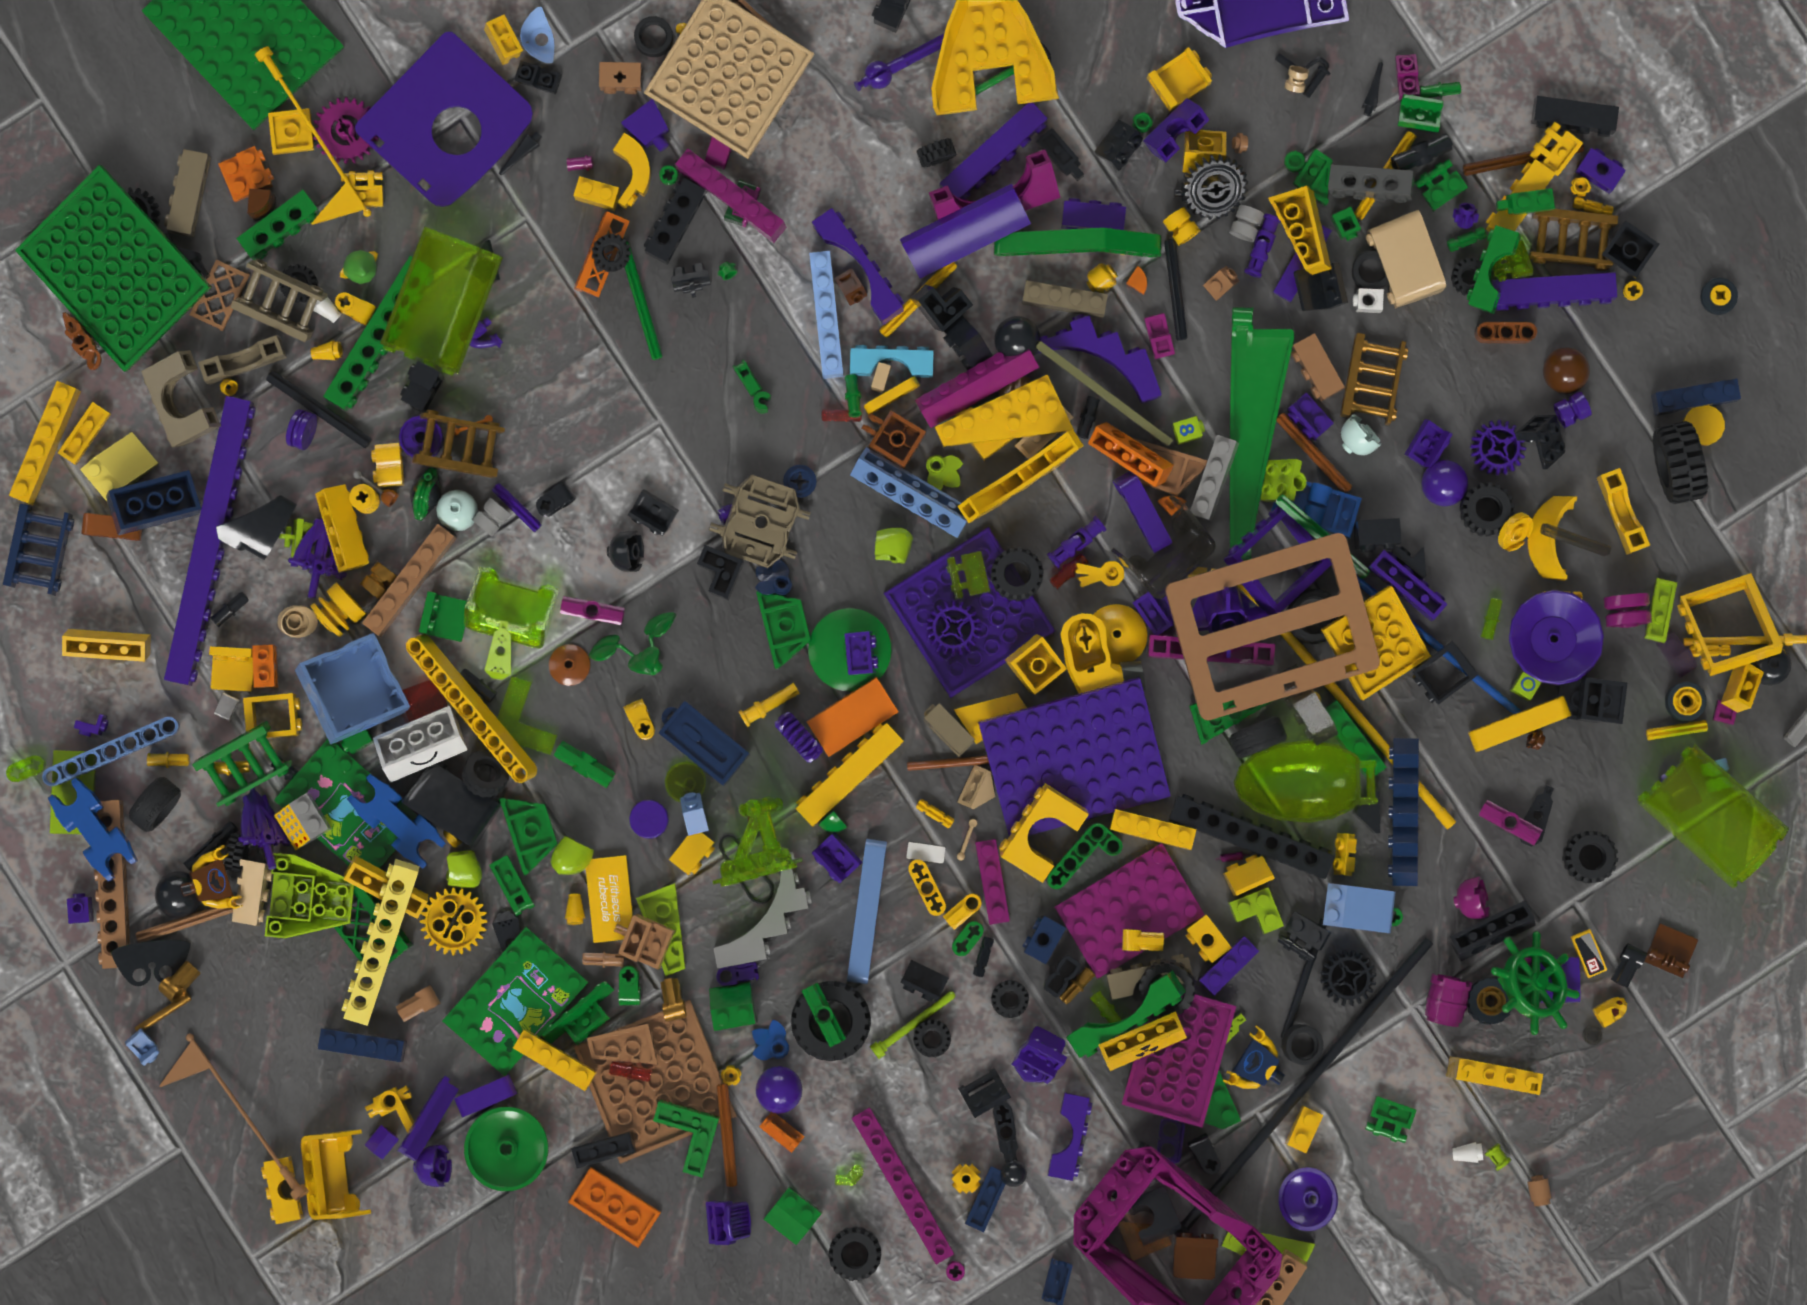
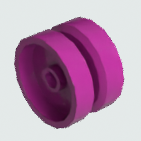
M1649 593L1625 594L1603 598L1604 609L1618 611L1605 617L1606 627L1628 628L1652 623L1650 611L1638 610L1650 604Z

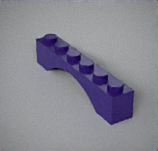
M831 208L812 221L813 228L824 243L846 251L862 266L870 283L871 308L881 323L885 325L904 311L902 306L904 302L898 293L894 295L890 290L892 285L886 277L882 278L878 272L881 270L874 260L870 262L867 257L869 253L864 245H858L855 241L857 236L851 228L847 229L843 224L845 219L839 211L835 213Z

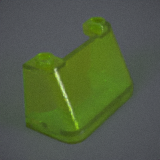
M479 566L465 605L464 625L472 631L493 636L494 632L499 629L500 620H507V631L511 633V642L532 648H542L557 603L559 589L546 584L540 586L538 591L499 581V575L494 569Z

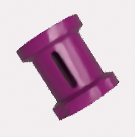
M952 1261L947 1265L946 1275L950 1280L959 1281L964 1277L965 1269L961 1262ZM954 1266H958V1270H961V1273H957V1276H953V1273L949 1272Z

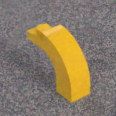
M624 133L613 151L614 154L628 162L632 168V180L618 201L619 206L626 210L628 206L632 207L638 198L636 196L637 193L645 197L650 186L651 169L647 155L641 145L631 136Z

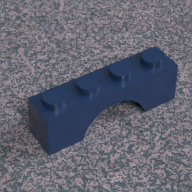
M1736 378L1655 392L1651 395L1654 414L1657 416L1695 407L1733 403L1740 400L1741 395L1738 379Z
M321 1028L318 1049L403 1062L407 1041Z

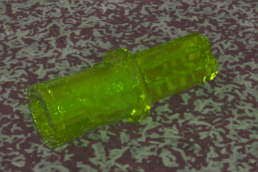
M1491 598L1487 615L1483 618L1485 622L1480 637L1488 640L1494 639L1497 623H1500L1498 618L1503 603L1502 600Z

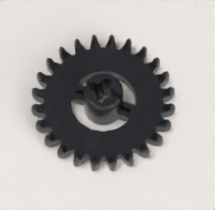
M1218 154L1217 160H1215L1213 155H1210L1209 162L1202 157V165L1195 161L1196 170L1188 168L1192 175H1184L1188 182L1181 183L1186 188V190H1181V193L1187 196L1183 198V201L1189 203L1187 208L1193 209L1194 215L1200 213L1201 218L1207 215L1209 220L1214 215L1217 219H1220L1221 214L1227 217L1229 210L1234 213V206L1239 207L1241 205L1239 200H1245L1246 197L1242 193L1248 192V189L1244 187L1248 184V180L1244 179L1247 174L1244 171L1242 172V165L1237 167L1235 159L1230 163L1229 156H1226V159L1223 161L1221 154ZM1217 175L1225 176L1229 181L1222 182L1221 178ZM1226 190H1229L1226 196L1217 201H1209L1202 196L1208 194L1212 198H1219L1224 195Z

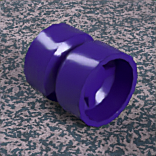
M1582 392L1571 395L1568 401L1563 399L1553 404L1556 416L1564 428L1575 424L1576 419L1583 420L1592 415L1589 403Z

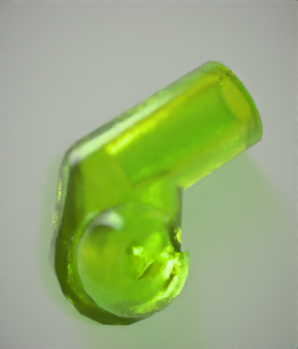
M857 1164L852 1166L847 1175H836L835 1185H855L863 1176L864 1171L862 1167Z

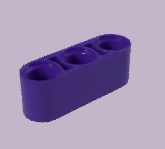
M509 1074L458 1096L454 1100L463 1118L518 1093Z

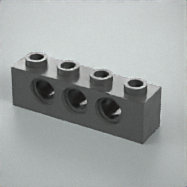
M1331 165L1328 190L1330 195L1336 198L1353 196L1355 199L1364 200L1368 197L1374 198L1376 201L1393 199L1398 203H1406L1413 199L1415 175L1414 171ZM1347 181H1356L1353 186H1346ZM1371 181L1377 183L1373 188L1366 187L1367 183ZM1390 183L1397 184V187L1395 189H1387V186Z

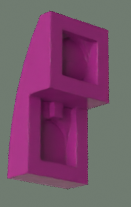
M1165 313L1145 317L1144 322L1154 358L1158 359L1174 355L1175 351Z

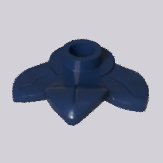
M780 559L773 563L772 568L757 566L756 577L760 582L756 585L755 589L764 595L774 593L778 595L788 594L792 588V582L788 578V566ZM782 583L785 587L779 588L778 584Z

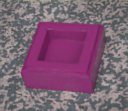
M1717 700L1712 720L1734 725L1737 712L1721 704V700Z

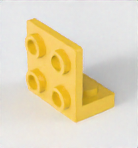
M210 646L209 655L213 656L211 689L253 691L252 649Z

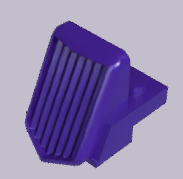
M1036 1026L1030 1033L1027 1041L1018 1050L1011 1065L1014 1066L1025 1082H1045L1048 1084L1066 1062L1067 1057L1062 1054L1066 1042L1051 1032Z
M706 1202L709 1244L730 1245L736 1243V1240L750 1237L751 1216L747 1202Z

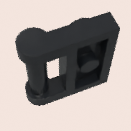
M995 1068L990 1069L989 1073L970 1084L962 1085L958 1088L974 1118L1011 1098ZM992 1080L995 1081L994 1083L969 1096V1093L973 1092L974 1090L980 1088L981 1086L987 1084Z

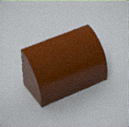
M249 189L247 214L253 220H262L274 210L276 196L270 190Z

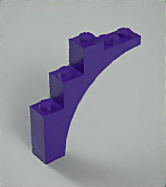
M1084 314L1073 317V321L1069 323L1071 331L1063 329L1056 332L1054 337H1041V342L1052 350L1085 352L1099 357L1112 365L1133 387L1141 404L1161 398L1162 396L1146 349L1140 350L1139 347L1128 350V354L1125 355L1118 332L1112 333V331H1107L1100 334L1101 338H1097L1090 316L1084 317Z

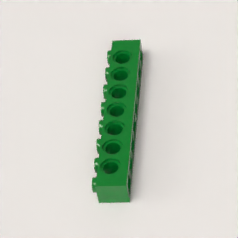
M409 256L323 396L325 399L346 412L349 408L353 409L358 401L356 396L360 391L363 392L369 383L367 380L369 375L376 372L380 364L378 363L379 359L388 353L390 341L392 338L396 339L401 331L400 325L403 320L407 321L412 313L410 309L414 302L417 304L423 295L422 289L425 285L428 286L431 283L434 271L430 267ZM412 277L417 278V285L409 287L408 280ZM400 295H406L407 301L402 305L397 304V298ZM391 312L396 313V319L393 322L386 321L387 314ZM384 330L385 337L377 340L375 338L376 332ZM370 347L374 348V355L365 357V350ZM357 365H362L364 368L360 375H355L353 372ZM352 383V390L348 393L343 392L344 384Z

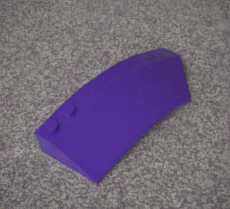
M1175 0L1177 13L1180 18L1188 21L1196 29L1219 42L1224 48L1287 32L1349 21L1347 0Z

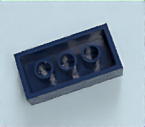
M190 470L109 490L106 495L118 536L196 516L201 511Z

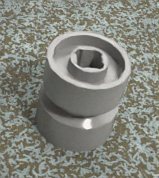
M1239 205L1236 213L1238 220L1233 221L1229 233L1239 239L1254 242L1258 232L1256 226H1260L1264 213L1246 205Z
M489 498L484 504L485 511H478L472 521L493 537L500 529L498 523H504L511 514L492 498Z

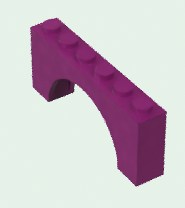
M1045 149L1026 156L1024 173L1013 186L1025 211L1061 198L1052 163ZM948 185L929 192L936 220L975 202L956 197L950 191Z

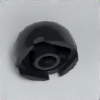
M638 531L620 532L611 540L610 545L607 547V556L615 568L624 572H637L641 569L642 564H639L640 557L644 558V544L641 535H636Z
M1782 648L1780 654L1750 664L1764 672L1760 684L1772 686L1781 683L1788 677L1792 662L1790 655Z

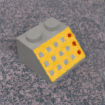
M310 793L302 795L274 815L296 851L332 829Z

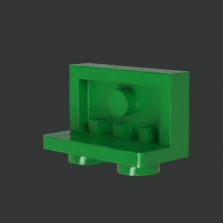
M1403 94L1399 107L1398 126L1438 133L1444 101Z

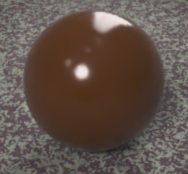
M1569 347L1553 351L1547 357L1543 366L1545 382L1552 390L1561 394H1571L1579 391L1587 383L1590 375V366L1587 358L1580 351Z

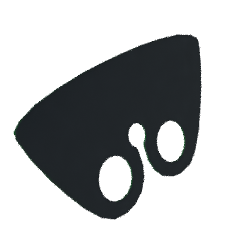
M182 940L149 941L114 949L111 955L119 971L131 985L143 986L151 978V969L148 967L149 963H155L154 976L157 981L162 982L164 979L159 975L160 968L163 966L171 967L172 977L185 963L191 945L189 942ZM136 969H143L146 972V977L143 981L137 982L133 979V972Z

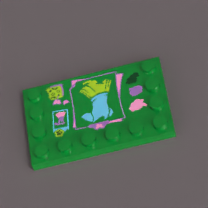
M328 739L274 799L278 805L284 808L302 795L310 793L332 828L317 839L348 866L356 855L381 869L396 851L391 844L398 837L382 822L373 829L357 814L354 807L347 800L350 795H353L363 803L373 800L375 788L366 779L371 773L346 753L337 743L330 744ZM402 800L396 805L411 820L418 816L411 808L403 804Z
M525 927L442 1022L505 1076L523 1056L522 1053L513 1049L523 1030L527 1029L540 1037L546 1028L554 1022L587 985L588 981L529 928Z

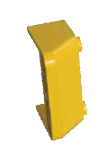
M361 1129L302 1137L301 1153L305 1186L309 1190L306 1194L307 1205L312 1219H340L371 1214V1209L360 1210V1200L355 1194H349L344 1152H348L353 1145L351 1135L362 1134Z

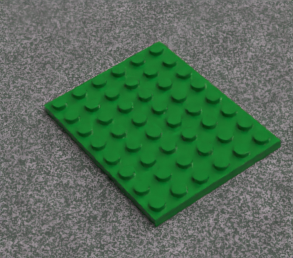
M152 0L141 10L253 130L268 118V113L275 112L290 98L279 80H275L264 61L259 62L257 60L256 52L269 46L273 52L272 60L283 75V81L291 93L294 94L344 48L341 42L301 0Z
M98 165L15 250L124 372H127L212 288L102 165Z

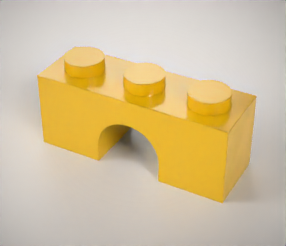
M292 1157L279 1158L282 1165L286 1166L295 1177ZM274 1160L263 1162L264 1166L261 1167L263 1179H267L268 1183L266 1196L268 1200L271 1199L272 1208H270L271 1219L275 1220L276 1224L304 1218L300 1199L295 1201L293 1198L285 1197L281 1192V1185L285 1179L279 1172V1166Z

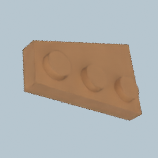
M649 1023L587 1038L591 1059L658 1065Z

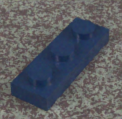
M990 1166L965 1221L966 1225L981 1232L985 1231L1006 1185L1001 1180L999 1169Z

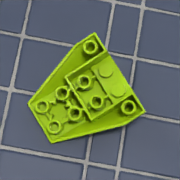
M273 853L277 868L271 870V874H274L270 915L266 917V937L290 938L351 923L354 885L343 880V876L296 855Z

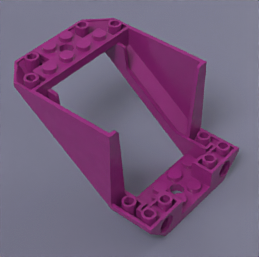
M1151 1146L1125 1150L1074 1214L1073 1244L1132 1305H1190L1106 1240L1154 1178L1178 1192L1205 1213L1211 1221L1232 1234L1247 1249L1203 1305H1256L1280 1275L1282 1253L1253 1225ZM1117 1191L1116 1200L1111 1201L1112 1193ZM1238 1288H1241L1242 1294L1236 1299L1235 1292Z

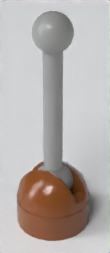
M360 471L354 472V478L361 479L381 494V501L386 506L391 507L396 502L399 496L397 492L392 489L383 491L363 477Z

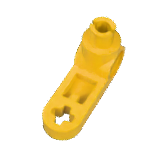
M405 1085L399 1090L393 1087L374 1097L373 1103L365 1106L366 1111L373 1109L372 1112L368 1113L369 1117L373 1118L377 1114L383 1117L396 1110L408 1133L414 1123L404 1102L412 1098L411 1092L404 1094L409 1091L408 1086ZM388 1095H392L396 1099L393 1107L388 1106L385 1102Z

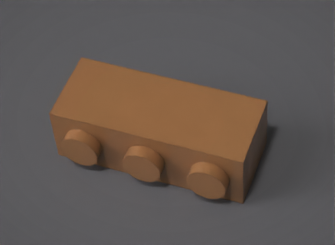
M1315 333L1292 346L1291 356L1296 363H1300L1302 367L1300 370L1306 381H1310L1312 385L1310 389L1316 399L1319 398L1322 402L1345 388Z

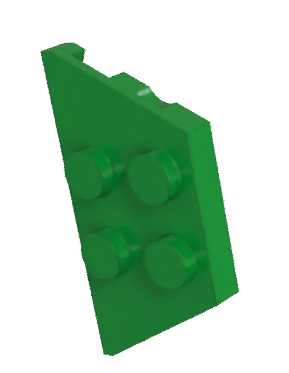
M757 591L756 594L774 667L777 670L812 641L803 604L799 599L773 594L764 595Z
M501 798L499 800L523 875H527L558 845L546 805Z

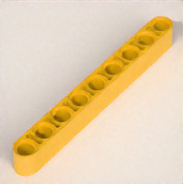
M426 634L410 638L406 642L407 652L512 779L518 783H523L534 778L537 774L535 763L433 640Z

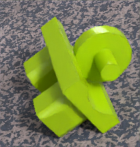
M297 518V520H293L292 535V527H286L285 534H280L279 539L285 540L284 547L290 548L292 540L291 557L294 556L302 535H305L313 525L304 522V519Z

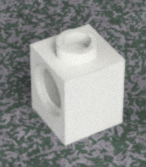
M1359 288L1356 294H1353L1352 305L1356 306V312L1381 313L1383 310L1384 289ZM1364 296H1370L1373 300V304L1369 306L1365 305L1362 301V298Z

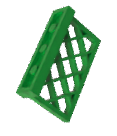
M354 886V895L358 898L357 906H352V909H356V919L350 923L355 924L354 936L347 935L344 932V925L334 928L359 961H362L364 954H361V951L356 947L357 939L368 941L370 935L368 934V937L358 936L359 925L369 926L370 923L359 922L360 910L368 911L370 922H374L376 915H373L376 903L381 904L377 897ZM382 919L380 921V923L383 926L391 925V922L388 919ZM401 928L394 944L398 951L391 955L388 965L413 946ZM383 939L374 940V942H382V945L385 944Z

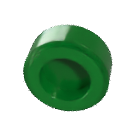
M1299 151L1289 152L1284 159V166L1290 172H1299L1305 164V157Z

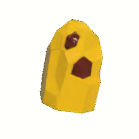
M1614 997L1592 1010L1601 1026L1605 1028L1624 1016L1627 1010V1002L1622 997Z

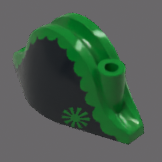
M430 467L412 485L410 499L416 520L422 521L434 509L441 498V487L438 472L435 468Z

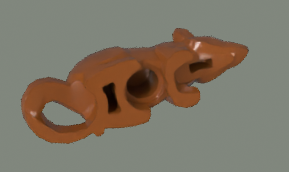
M63 312L62 316L66 328L65 334L73 341L71 346L83 359L87 360V366L90 370L98 369L102 359L94 340L87 335L77 319Z

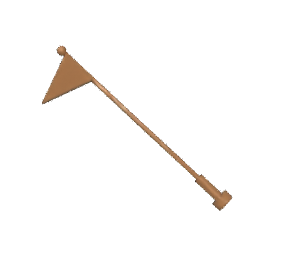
M191 1033L187 1034L186 1040L190 1044L159 1087L210 1069L279 1166V1172L293 1190L290 1195L295 1201L305 1196L309 1192L304 1184L299 1185L289 1169L282 1165L195 1042L194 1035Z

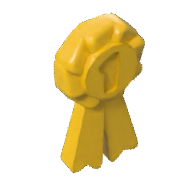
M1116 561L1104 562L1100 568L1076 563L1077 569L1075 573L1088 574L1077 577L1080 581V587H1085L1098 581H1102L1107 586H1116L1124 578V569Z

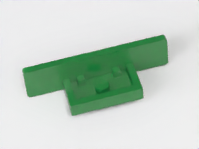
M606 981L596 985L591 993L581 998L571 1010L564 1012L558 1021L549 1025L545 1032L541 1034L542 1037L552 1044L562 1034L567 1032L572 1040L579 1045L610 1019L599 1003L614 991L612 986Z

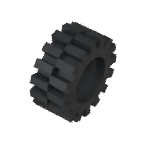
M951 138L934 141V143L922 146V148L916 151L921 166L924 168L941 164L957 155Z
M604 235L594 243L592 259L594 258V263L599 266V269H603L605 272H616L625 267L627 262H629V256L631 255V251H629L630 246L629 244L627 245L626 240L622 239L620 235ZM613 245L617 247L619 256L615 261H609L604 257L603 251L606 246Z
M1474 257L1472 259L1465 258L1453 269L1451 276L1452 286L1456 288L1457 292H1461V295H1468L1470 288L1473 289L1475 285L1465 283L1463 273L1469 269L1474 271L1480 269L1483 261L1476 260Z
M290 265L287 270L284 269L282 271L293 278L302 276L306 279V284L318 286V279L314 272L305 265ZM280 283V290L287 298L291 288ZM298 292L295 303H305L306 300H309L310 296Z
M232 833L226 846L225 854L229 853V855L224 858L225 870L241 873L243 866H240V859L246 860L248 858L250 843L244 846L243 842L238 840L241 834Z
M1006 980L994 988L991 995V1003L999 1015L1005 1018L1018 1017L1028 1007V992L1019 982ZM1013 991L1018 995V1003L1014 1007H1006L1002 1003V996L1005 992Z
M931 1019L918 1025L914 1032L913 1041L916 1049L922 1055L938 1057L948 1050L951 1043V1034L944 1023ZM935 1030L940 1034L941 1039L937 1046L930 1047L924 1042L926 1032Z

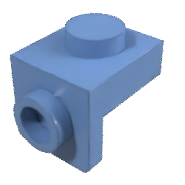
M141 1028L125 1041L126 1046L140 1059V1063L143 1066L153 1062L159 1054L157 1044Z

